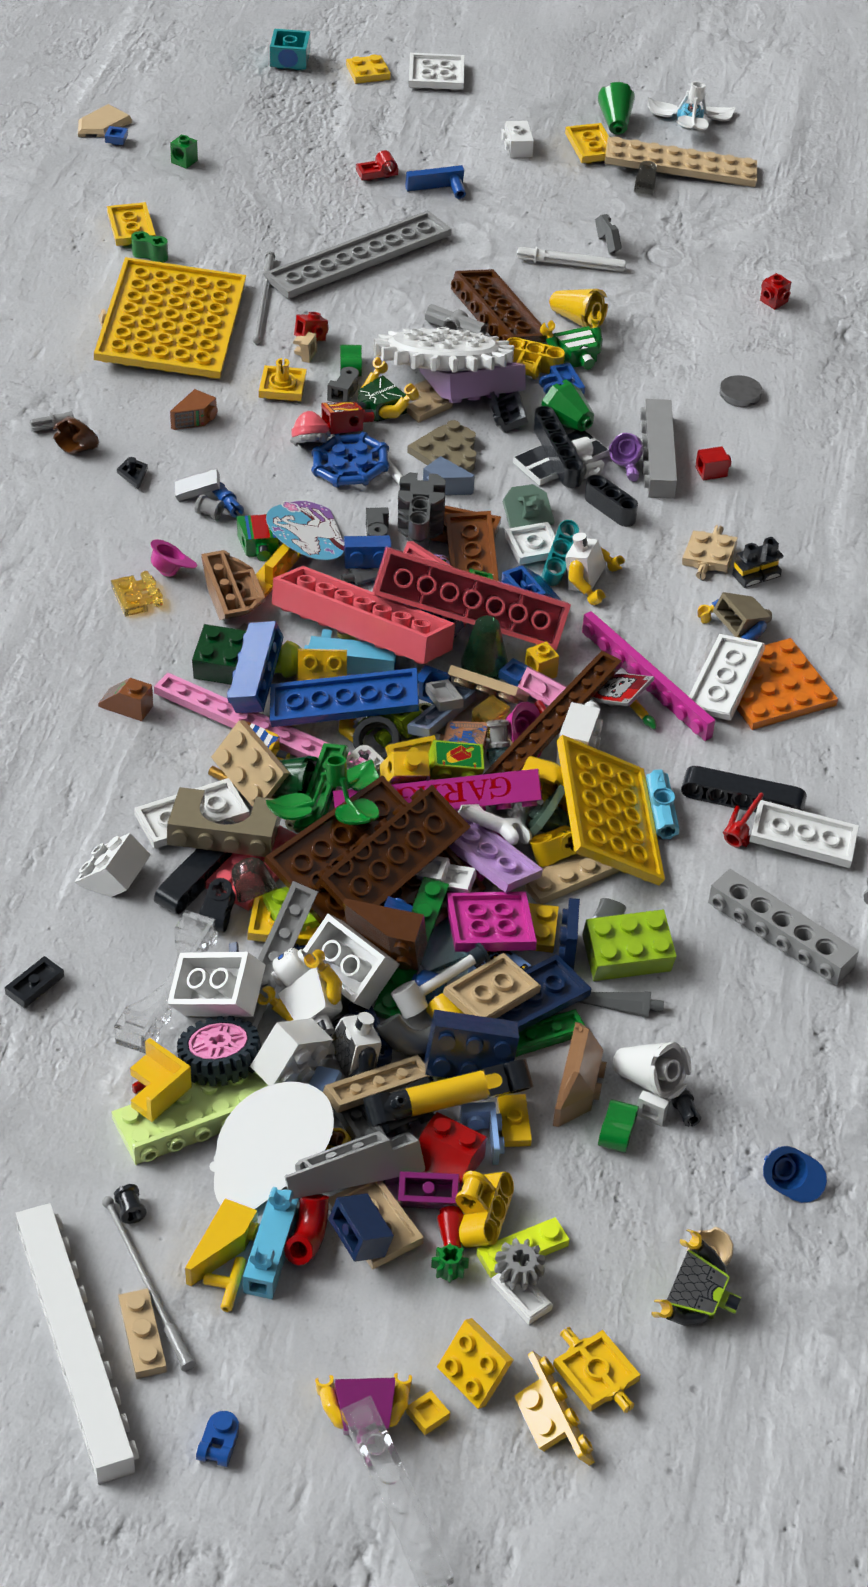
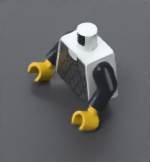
M361 1012L359 1015L347 1014L331 1022L334 1032L329 1036L333 1039L334 1056L345 1077L349 1078L376 1069L381 1040L373 1027L374 1017L370 1013Z

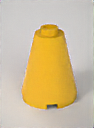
M600 289L555 291L549 300L553 311L582 327L589 326L593 328L588 323V317L592 312V317L597 319L598 311L602 314L598 324L601 326L608 310V304L605 303L604 297L607 298V295Z

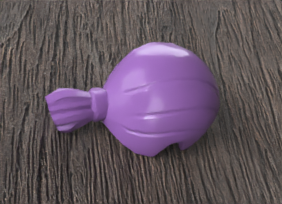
M621 433L615 437L609 446L610 458L615 464L626 467L627 478L635 482L639 478V472L635 464L643 454V443L639 437L632 433Z

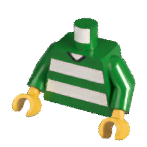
M598 311L597 319H594L592 312L590 313L588 323L593 328L587 326L552 333L555 329V323L550 320L548 328L544 322L540 327V332L547 336L548 339L546 341L548 345L564 350V364L571 363L573 368L583 366L584 369L589 370L595 365L597 355L601 353L602 331L598 325L602 314Z

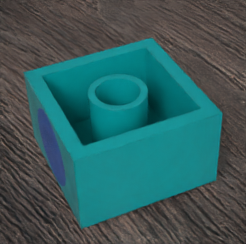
M274 29L270 44V67L277 69H306L310 54V31Z

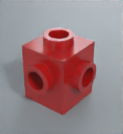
M777 273L766 278L761 285L760 301L774 310L788 303L792 282Z
M309 312L308 315H296L294 330L296 337L306 336L310 332L316 334V341H326V334L329 330L327 319L323 318L318 312Z

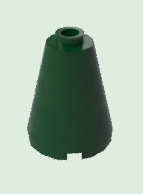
M303 756L279 760L290 774L273 795L281 797L292 793L305 794L318 757Z

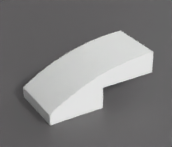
M438 856L416 875V878L422 881L424 877L448 883V891L465 893L471 892L477 873L475 868L452 865L449 862V858Z

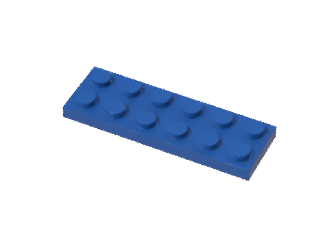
M417 668L270 684L271 727L419 711Z

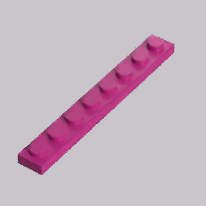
M592 611L584 614L582 633L587 638L593 641L601 651L622 660L621 667L627 673L654 676L655 680L645 690L656 697L663 706H666L704 741L713 737L715 725L713 717Z

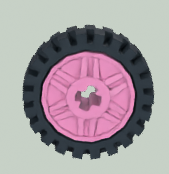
M217 1016V1020L213 1021L212 1017L206 1018V1023L200 1020L195 1023L196 1027L189 1026L187 1032L183 1031L180 1035L181 1038H178V1058L190 1066L191 1082L193 1083L198 1081L199 1085L205 1086L209 1082L210 1086H216L217 1082H221V1085L224 1086L228 1085L227 1081L229 1080L236 1083L239 1082V1077L245 1079L249 1076V1072H255L250 1065L261 1049V1042L257 1028L250 1021L245 1022L240 1017L235 1021L234 1016H228L227 1020H224L223 1016Z

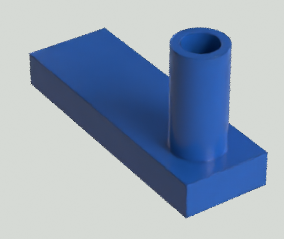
M463 165L407 171L405 188L409 192L451 187L455 198L461 199L466 195L463 186Z

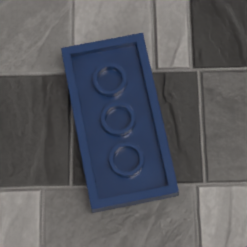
M556 954L524 970L541 985L540 992L496 1019L516 1021L518 1023V1032H521L589 997L592 988Z

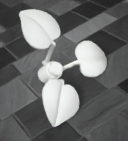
M698 81L691 83L690 91L687 90L686 96L679 107L670 103L653 100L650 97L648 98L649 110L653 114L662 117H672L673 114H677L678 109H682L683 104L689 98V102L694 104L692 117L680 116L677 122L685 128H695L701 131L706 130L709 125L706 119L695 118L697 105L701 101L704 114L713 120L729 121L735 111V107H706V85Z

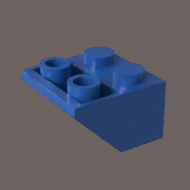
M523 565L502 572L501 582L561 600L540 575Z

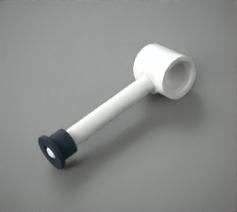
M477 943L475 948L468 952L467 957L420 987L415 980L397 987L391 995L405 1019L422 1012L428 1007L426 995L471 966H478L484 961L486 963L489 962V954L481 943Z

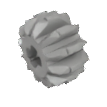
M517 1238L513 1239L512 1245L505 1242L502 1244V1251L496 1253L495 1260L498 1263L495 1264V1273L501 1274V1283L511 1282V1290L516 1287V1284H520L522 1290L525 1291L528 1288V1283L535 1286L538 1284V1277L544 1275L545 1268L542 1265L545 1264V1255H539V1245L532 1248L529 1246V1238L524 1241V1244H520Z

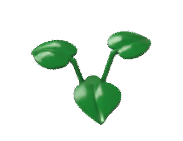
M331 755L325 760L326 772H321V780L313 800L303 793H292L274 800H266L267 807L276 816L286 820L304 819L312 814L311 807L317 805L324 783L327 780L331 786L342 787L346 804L337 807L335 811L336 818L344 824H365L379 818V809L375 803L368 799L361 798L352 802L349 798L348 789L352 788L355 791H360L378 779L379 775L372 759L347 769V762L344 756Z

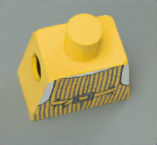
M392 752L380 764V777L383 775L391 785L429 781L428 752Z

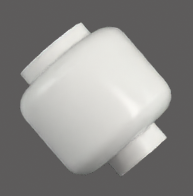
M289 948L273 960L274 971L271 975L280 987L282 985L289 987L311 969L304 963V957L307 953L303 949Z

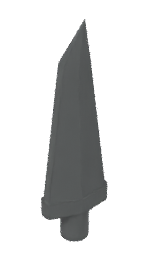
M379 568L349 569L348 574L341 575V580L347 583L354 582L356 585H362L363 583L376 580Z
M648 991L591 992L589 997L579 1001L584 1004L648 1018L650 1010L663 1012L664 1001L651 999V992Z

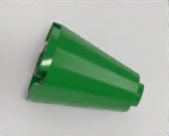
M612 82L610 86L602 87L598 93L599 106L608 128L613 134L626 132L635 100L634 91L631 90L628 84L623 82Z

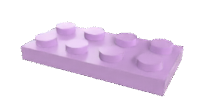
M468 820L465 821L471 828L449 846L462 860L466 861L505 893L541 878L543 872L540 866L497 833Z

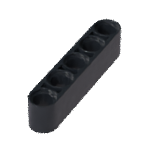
M548 406L537 407L534 414L533 428L562 484L567 488L579 487L582 483L583 463L554 410Z
M690 766L687 768L681 787L682 794L687 798L732 808L739 806L741 810L746 811L759 793L764 794L761 799L763 801L804 811L807 798L806 792L796 786L701 766Z
M226 819L222 824H236V822ZM196 849L157 888L154 902L177 915L182 913L206 889L208 878L233 853Z

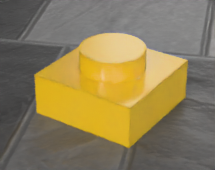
M432 1390L409 1404L406 1408V1414L424 1435H427L450 1419V1411Z

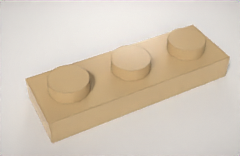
M148 1288L119 1294L118 1300L136 1379L166 1373V1362Z

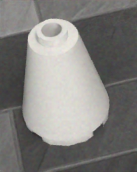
M676 1042L623 1047L617 1050L613 1057V1068L618 1075L659 1097L672 1099L678 1097L687 1086V1084H684L686 1075L691 1074V1058L688 1050Z

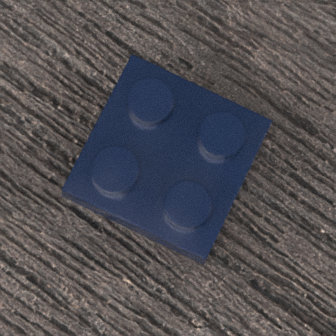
M569 898L568 909L563 908L561 924L566 926L560 927L559 942L564 947L559 946L558 956L574 970L580 899Z

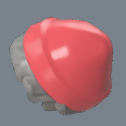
M306 411L297 418L294 427L291 429L292 438L290 442L294 443L296 447L298 445L299 447H304L305 442L311 441L326 443L327 438L331 435L329 426L315 412Z

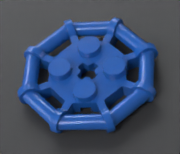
M367 432L349 435L333 434L332 438L319 447H314L311 451L313 456L311 472L314 476H320L332 483L333 487L339 488L340 485L355 484L366 486L369 484V481L382 472H387L390 468L388 462L389 446L385 442H379L368 436ZM379 457L378 461H373L374 458ZM322 461H327L328 464L322 465Z

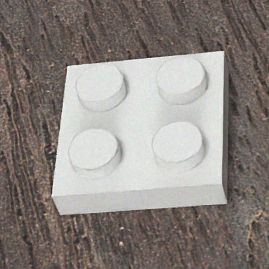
M548 522L505 529V538L519 565L547 560L555 537Z

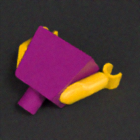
M395 1373L392 1378L335 1379V1384L333 1375H329V1383L321 1384L319 1378L315 1379L323 1410L333 1425L342 1429L344 1435H357L358 1453L376 1452V1434H387L389 1427H394L398 1424L408 1407L412 1375H409L408 1380L405 1382L398 1380V1373Z

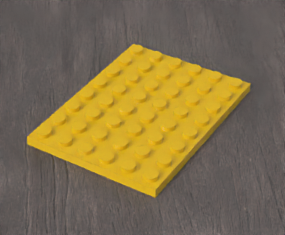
M125 257L94 350V360L220 379L244 291L246 275Z

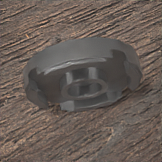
M734 375L725 378L721 382L719 394L724 397V401L731 405L746 407L749 403L754 405L761 399L762 387L758 381L751 377Z

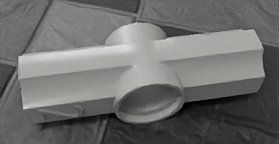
M430 304L425 313V320L440 327H446L451 330H469L473 333L481 332L484 333V336L487 332V325L485 323L469 318L465 311L460 309L453 312Z

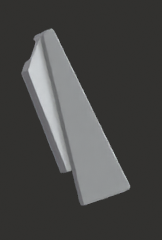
M377 1131L300 1159L295 1164L296 1172L286 1174L284 1177L287 1189L293 1191V1199L400 1177V1171L423 1172L425 1165L419 1140L411 1133L405 1132L389 1139L382 1132Z

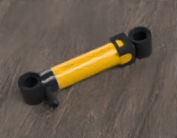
M521 1059L402 1090L374 1094L363 1098L370 1127H378L397 1120L458 1105L522 1092L534 1086L527 1060Z

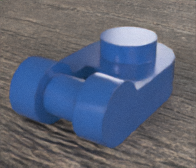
M219 1411L209 1418L202 1440L197 1448L196 1460L206 1462L207 1459L217 1461L219 1466L228 1467L239 1435V1422L233 1413ZM212 1444L221 1445L222 1447L221 1449L212 1447Z

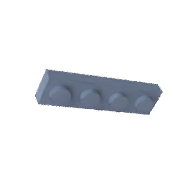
M455 686L463 698L464 708L439 711L433 703L407 725L408 734L417 735L419 738L434 735L477 699V690Z

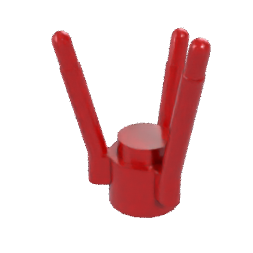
M759 793L741 821L735 822L740 810L739 806L735 807L729 823L723 831L724 839L729 845L733 847H740L741 845L747 847L750 843V828L746 822L763 798V793Z

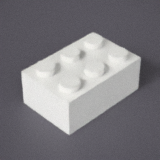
M327 914L303 949L307 954L313 955L312 953L316 949L322 950L325 953L324 963H328L342 981L341 994L353 1003L368 1010L400 965L345 922L330 914Z
M249 952L180 953L167 1004L184 1016L254 1017L266 965Z

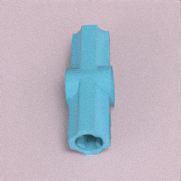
M662 769L653 770L650 774H647L646 783L656 833L662 839H672L675 835L679 834V824L674 805L675 794L671 790L668 774L663 772Z

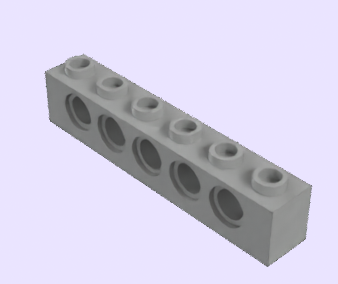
M732 869L726 871L711 885L709 904L734 919L737 923L753 931L757 936L770 942L780 951L787 953L802 965L818 973L822 978L837 986L855 968L859 953L858 949Z

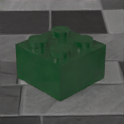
M204 624L192 658L193 678L231 685L233 671L237 667L238 653L242 649L243 635L246 631Z

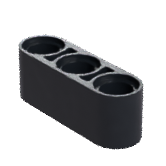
M591 475L587 478L585 500L621 526L630 527L636 523L638 501L601 475Z

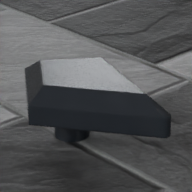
M129 457L117 468V473L139 489L147 472L148 464L136 460L135 457Z

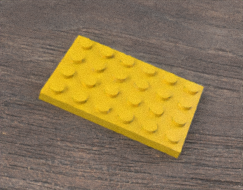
M562 735L557 740L575 853L659 886L665 880L644 768Z

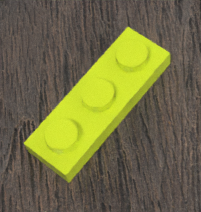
M554 1217L499 1239L494 1245L477 1248V1257L489 1277L492 1278L498 1274L494 1270L495 1264L498 1263L495 1260L496 1253L502 1251L501 1247L505 1242L512 1245L513 1239L517 1238L520 1244H524V1241L529 1238V1246L532 1248L539 1245V1255L546 1256L568 1247L570 1239L557 1218Z

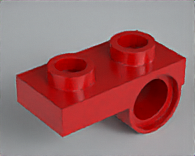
M387 150L380 151L376 155L375 161L356 164V172L361 180L370 181L375 178H389L398 175V165L392 154Z

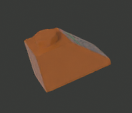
M194 389L170 411L171 429L202 427L208 424L218 413L216 397Z
M128 678L109 688L99 701L98 707L143 721L153 707L152 684Z

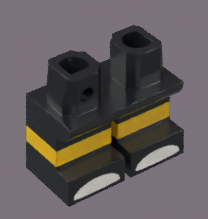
M768 537L764 539L763 545L758 546L755 543H749L745 545L744 551L736 553L732 575L743 588L781 577L782 569L778 564L779 559H782L784 555L778 550L779 543L774 537Z

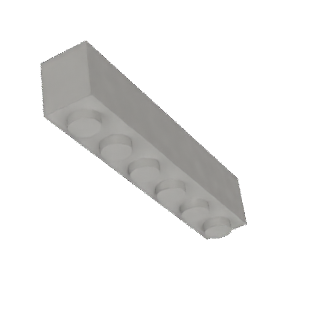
M646 399L645 407L640 409V420H642L641 433H643L642 460H645L643 463V474H647L644 476V488H648V497L675 498L677 472L672 401L666 399Z

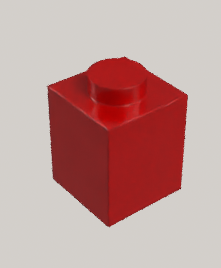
M723 446L700 449L697 452L695 468L703 481L728 477L732 461Z

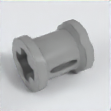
M204 494L198 497L195 504V512L197 514L204 513L211 516L214 520H219L224 511L223 501H214Z
M509 720L487 721V726L490 728L489 747L510 746L507 736Z

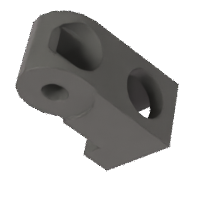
M342 368L337 381L330 380L327 385V401L350 402L358 389L357 378L359 372L356 368Z
M388 507L366 508V536L387 535V528H389Z

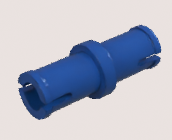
M220 482V489L214 490L212 493L224 502V508L229 511L230 515L237 518L238 514L235 511L242 515L244 508L237 501L236 495Z

